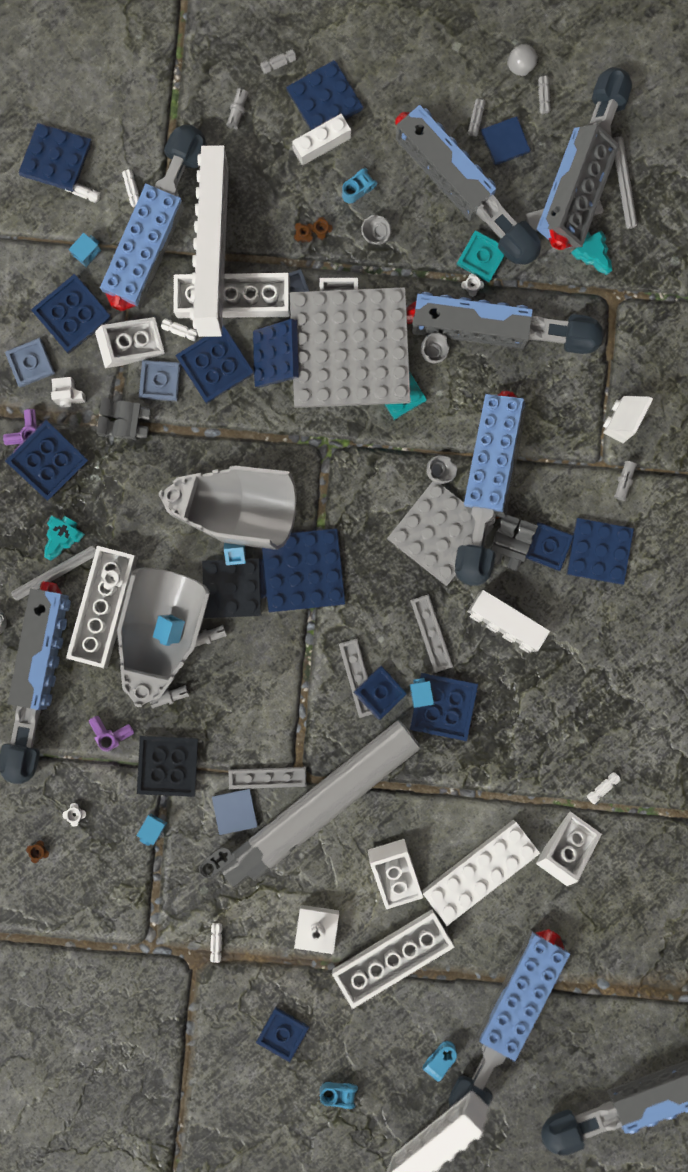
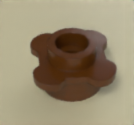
M319 217L312 224L313 230L311 232H315L318 239L323 240L328 232H332L333 227L328 224L324 217Z
M297 223L295 225L296 234L294 239L297 242H311L313 239L311 235L313 225L310 223L307 225Z
M42 840L26 848L33 863H38L40 859L49 856V851L45 849Z

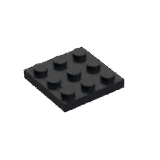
M259 558L245 559V564L226 565L225 560L202 561L203 585L209 591L204 618L262 616Z
M141 735L139 742L137 794L195 797L199 738Z

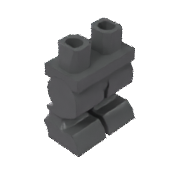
M102 397L97 426L98 436H113L114 438L136 441L137 438H148L149 428L139 426L140 419L150 420L151 409L141 407L139 403L127 401L113 403L111 399ZM116 418L117 420L113 422L109 419Z
M506 515V518L500 517L499 523L501 525L496 530L490 549L496 554L494 564L500 565L502 557L505 556L510 558L506 568L517 571L521 562H524L532 542V536L535 534L538 526ZM516 527H517V529H518L519 531H518V533L515 535V537L513 538V536H514V529H516Z

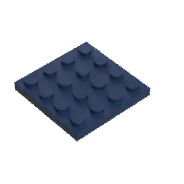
M337 529L291 533L284 547L278 550L262 548L269 613L345 605Z

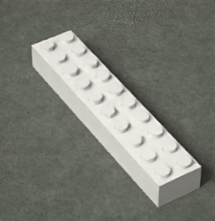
M224 145L201 146V154H198L200 170H197V182L200 183L199 187H196V198L199 199V204H195V213L198 216V221L194 222L197 238H194L196 255H193V267L196 268L195 272H192V284L195 285V289L191 290V301L194 302V308H190V318L193 320V328L197 329L199 337L222 336L229 167Z

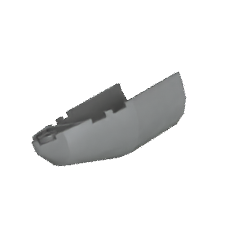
M232 466L227 470L219 471L217 469L212 470V473H197L178 477L172 481L173 484L159 492V497L166 511L172 517L223 543L278 550L284 547L294 526L297 496L295 483L289 471Z
M157 568L135 569L131 574L117 628L122 689L129 695L136 707H142L143 704L160 698L174 679L178 670L183 666L184 661L195 648L209 591L202 583L188 576ZM171 614L185 621L180 642L166 646L160 644V641L155 639L153 634L158 615Z

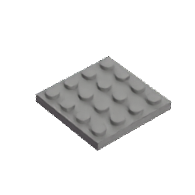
M432 482L387 540L447 586L456 575L455 560L458 547L467 544L471 545L476 522L472 514L466 510L463 501L441 484ZM493 525L488 528L487 535L493 529Z

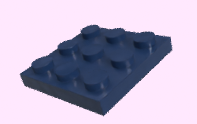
M335 60L286 87L288 94L310 131L340 114L346 120L363 110V106Z
M37 123L18 173L22 177L73 192L92 144L91 139Z
M75 274L31 309L68 354L95 333L101 325L106 324L112 319Z
M289 319L254 330L255 387L261 388L299 378L297 320Z
M224 325L222 326V336H205L175 355L206 404L254 375L253 370Z
M46 419L5 459V462L47 501L88 461Z
M577 518L566 575L624 585L634 528Z
M421 673L420 679L425 678V682L430 681L434 705L414 708L410 730L467 741L478 684Z

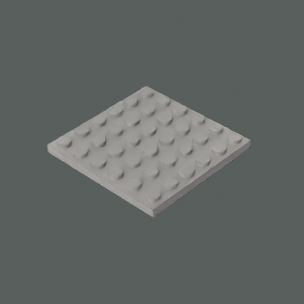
M405 288L290 292L291 319L297 320L299 378L293 379L294 408L410 403Z

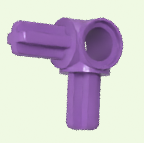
M34 409L24 410L25 427L22 428L23 430L20 433L4 434L3 441L5 445L21 444L38 427Z
M99 716L89 720L96 734L94 739L99 748L104 752L113 750L119 746L120 741L134 734L129 724L112 732L106 730ZM106 737L112 739V745L108 748H104L101 745L102 739Z

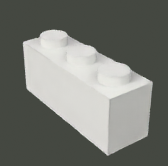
M340 114L293 140V151L303 166L351 139V129L343 115Z

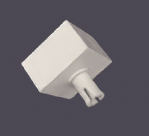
M301 905L294 948L333 954L339 910Z

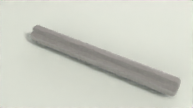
M619 136L613 138L619 144L615 162L626 227L631 229L637 226L624 141L623 137Z
M94 546L88 547L11 592L13 598L20 600L29 595L30 588L39 589L41 582H51L94 557L96 548Z

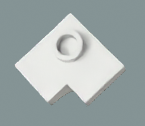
M71 377L52 379L51 397L57 405H60V407H70L74 403L86 402L85 394L75 389V382Z

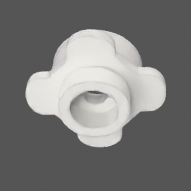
M470 274L467 280L462 282L461 287L466 289L470 296H475L477 291L484 287V283L475 274Z
M118 568L101 573L105 589L109 590L114 586H122L123 581L120 579V570Z
M72 803L70 808L63 812V818L70 822L72 826H77L79 821L86 817V812L81 810L77 803Z

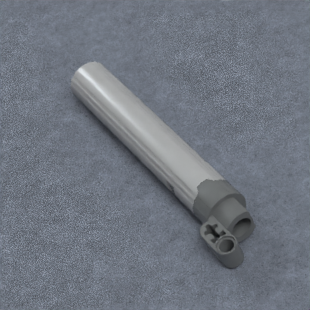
M397 720L235 851L229 848H220L200 864V874L205 878H215L222 873L232 887H238L249 877L257 881L288 856L297 846L303 844L420 750L417 740L406 726ZM223 853L228 854L227 861H220L224 857ZM212 864L214 871L209 875L206 872V867Z

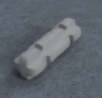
M293 49L288 50L286 54L282 53L270 58V61L262 62L261 69L266 74L272 68L275 70L286 65L288 61L289 63L295 61L296 54Z
M541 76L538 80L540 88V113L548 114L551 110L549 103V77Z
M483 99L475 100L468 135L476 137L478 135L485 106Z

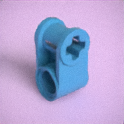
M366 168L358 171L343 184L342 198L346 203L356 202L377 186V181L370 177ZM351 189L354 190L355 193L348 194L346 191Z
M450 1041L442 1042L426 1060L422 1069L439 1082L456 1060L455 1045ZM444 1051H451V1054L447 1053L446 1055H444Z
M325 1082L320 1086V1100L326 1106L354 1109L356 1107L354 1103L355 1092L358 1090V1087L349 1083ZM327 1090H330L334 1093L331 1097H325L323 1095L324 1092Z

